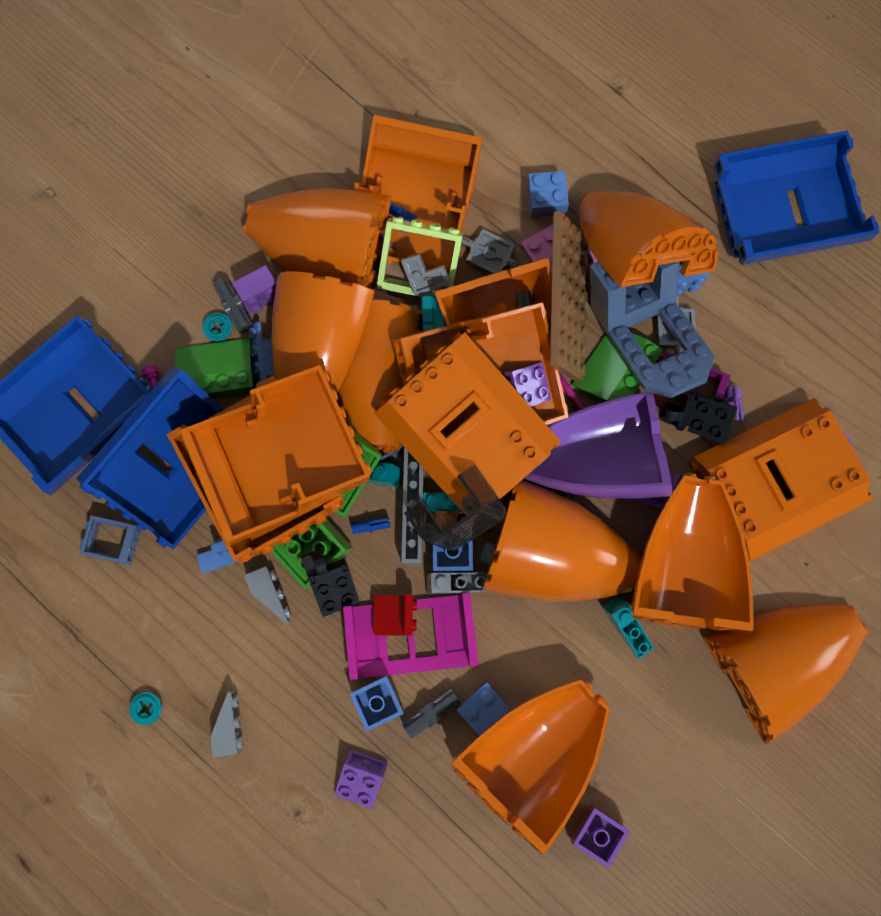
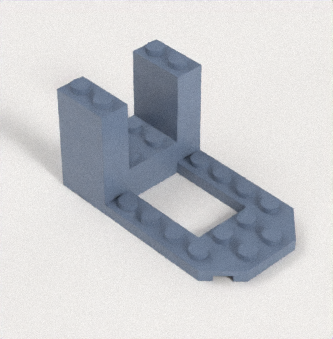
M600 262L591 265V310L643 390L651 393L653 391L663 393V396L672 398L706 383L715 356L676 303L679 262L658 265L653 282L621 288L606 272ZM659 314L684 351L656 364H652L628 327Z

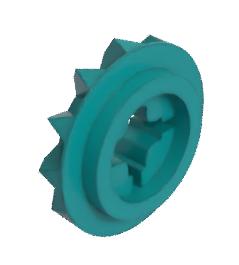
M223 313L210 314L205 318L202 325L204 335L209 340L215 342L225 341L228 336H231L233 329L230 318ZM214 322L221 326V333H219L217 330L213 331V329H215Z
M144 692L133 698L130 703L129 712L131 718L137 724L149 725L156 722L159 718L163 706L161 705L160 698L154 695V693ZM143 703L145 705L153 704L149 708L150 714L147 712L140 714L144 708Z

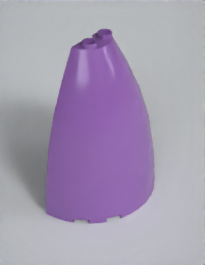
M643 392L600 403L568 415L569 418L547 425L560 439L561 443L551 450V454L547 459L524 478L552 489L596 498L642 499L671 496L672 483L666 453L663 450L654 394Z

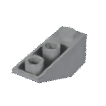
M265 566L244 575L251 594L284 623H289L291 613L288 606L284 607L282 602L284 595L281 588H277L275 584L277 577L274 570H270L269 567Z
M487 572L427 574V594L489 592L482 590Z
M235 691L227 692L212 731V758L238 754L241 752V748H243V738L239 736L238 730L241 727L240 715H237L236 707H239L238 695H235Z

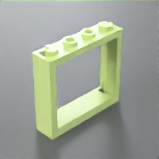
M402 217L389 218L386 224L377 288L414 295L408 281L385 277L392 229L455 241L449 274L451 283L447 285V288L454 286L464 233L453 227L443 229L438 224H430L428 226L418 220H411L409 222L404 221ZM442 288L434 289L415 296H436L435 292L438 290H442Z

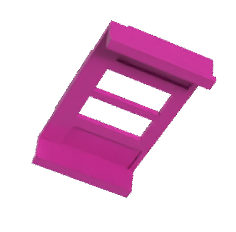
M470 593L418 599L417 610L433 608L438 656L416 658L413 632V636H408L410 659L393 661L388 659L386 636H377L373 633V605L343 607L350 680L478 666Z

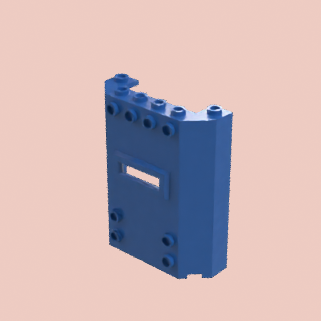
M848 130L719 154L714 163V171H717L714 191L731 254L734 258H739L741 265L870 241L879 233V225L875 221V217L870 216L866 220V216L861 208V199L857 195L856 182L850 172L851 166L847 162L846 155L853 148V139L850 137ZM787 191H795L804 222L802 226H797Z
M78 315L0 381V439L33 475L31 479L37 486L49 495L54 494L98 454L153 390L142 377L138 379L134 375L137 371L129 363L125 365L122 362L124 357L117 350L113 352L110 349L112 344L105 337L101 339L91 329L94 326L86 318L82 320ZM75 388L99 414L94 421L68 394L70 390Z
M173 365L76 478L81 484L79 488L87 494L91 493L98 499L103 497L107 500L105 504L113 510L118 508L122 511L120 514L129 521L134 519L136 521L135 525L141 530L145 531L148 529L157 537L156 542L162 547L169 546L174 550L203 515L206 508L166 434L184 424L189 427L205 421L223 411L224 408L197 386L195 381L186 373ZM145 445L173 468L166 474L140 454L138 449Z

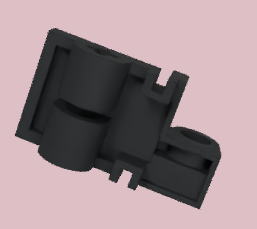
M691 391L688 394L684 408L666 403L661 421L674 425L680 431L689 426L688 432L722 444L726 443L738 407L730 405L727 400L720 397H707L703 393L697 397L698 391Z
M319 549L300 556L323 617L343 610L345 606H353L360 603L344 558L325 565Z

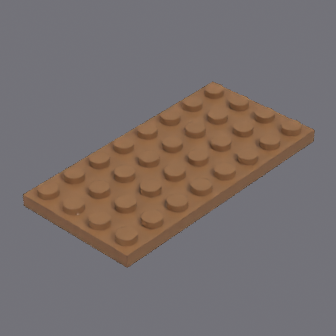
M556 211L553 216L550 366L575 382H584V376L586 375L584 357L587 354L584 339L587 337L585 321L587 320V311L585 309L587 292L585 291V284L588 282V277L585 272L588 265L586 255L588 243L583 233L562 211Z

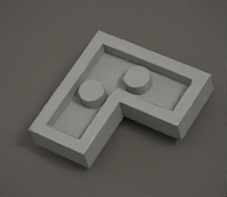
M420 253L402 258L401 260L414 296L450 285L451 283L444 265L426 270Z

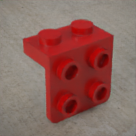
M405 594V596L376 595L374 597V635L413 636V631H417V619H413V611H417V599H413V594Z

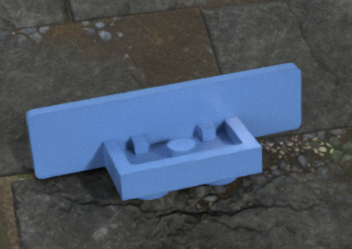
M255 322L249 329V338L252 341L251 355L254 357L253 373L256 375V384L273 376L274 370L271 339H262L260 322Z
M222 539L215 541L216 544L210 545L212 550L197 555L201 573L205 574L237 563L233 561Z

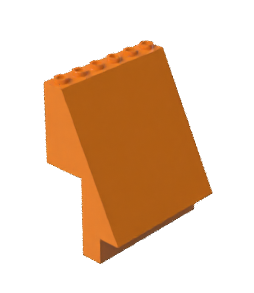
M373 115L362 183L355 182L354 190L392 196L391 203L399 207L403 206V209L417 215L415 220L421 221L422 224L428 226L430 224H438L443 229L453 227L463 232L480 163L479 157L483 138ZM388 213L387 219L394 217ZM392 229L391 243L396 247V250H393L391 247L389 248L387 263H401L402 258L420 253L426 270L444 265L449 275L455 241L412 232L404 233ZM378 237L374 260L382 256L384 241L380 237Z
M543 302L405 335V337L392 340L404 386L406 385L404 381L412 373L416 376L422 371L419 367L428 359L432 362L437 357L435 353L441 347L445 346L448 348L452 344L451 339L459 332L461 335L466 333L500 372L517 370L542 362L551 400L531 406V408L546 425L569 418L559 371L550 366L551 330L548 327L547 313ZM474 402L471 403L440 432L447 438L479 408Z
M320 365L250 390V404L180 430L184 445L227 547L248 538L252 541L368 482L369 474H371L370 466L367 462L364 463L361 457L363 452L360 445L356 444L353 439L355 436L351 425L347 426L345 411L343 407L338 406L336 401L338 400L337 393L334 388H330L328 373L326 370L323 371Z

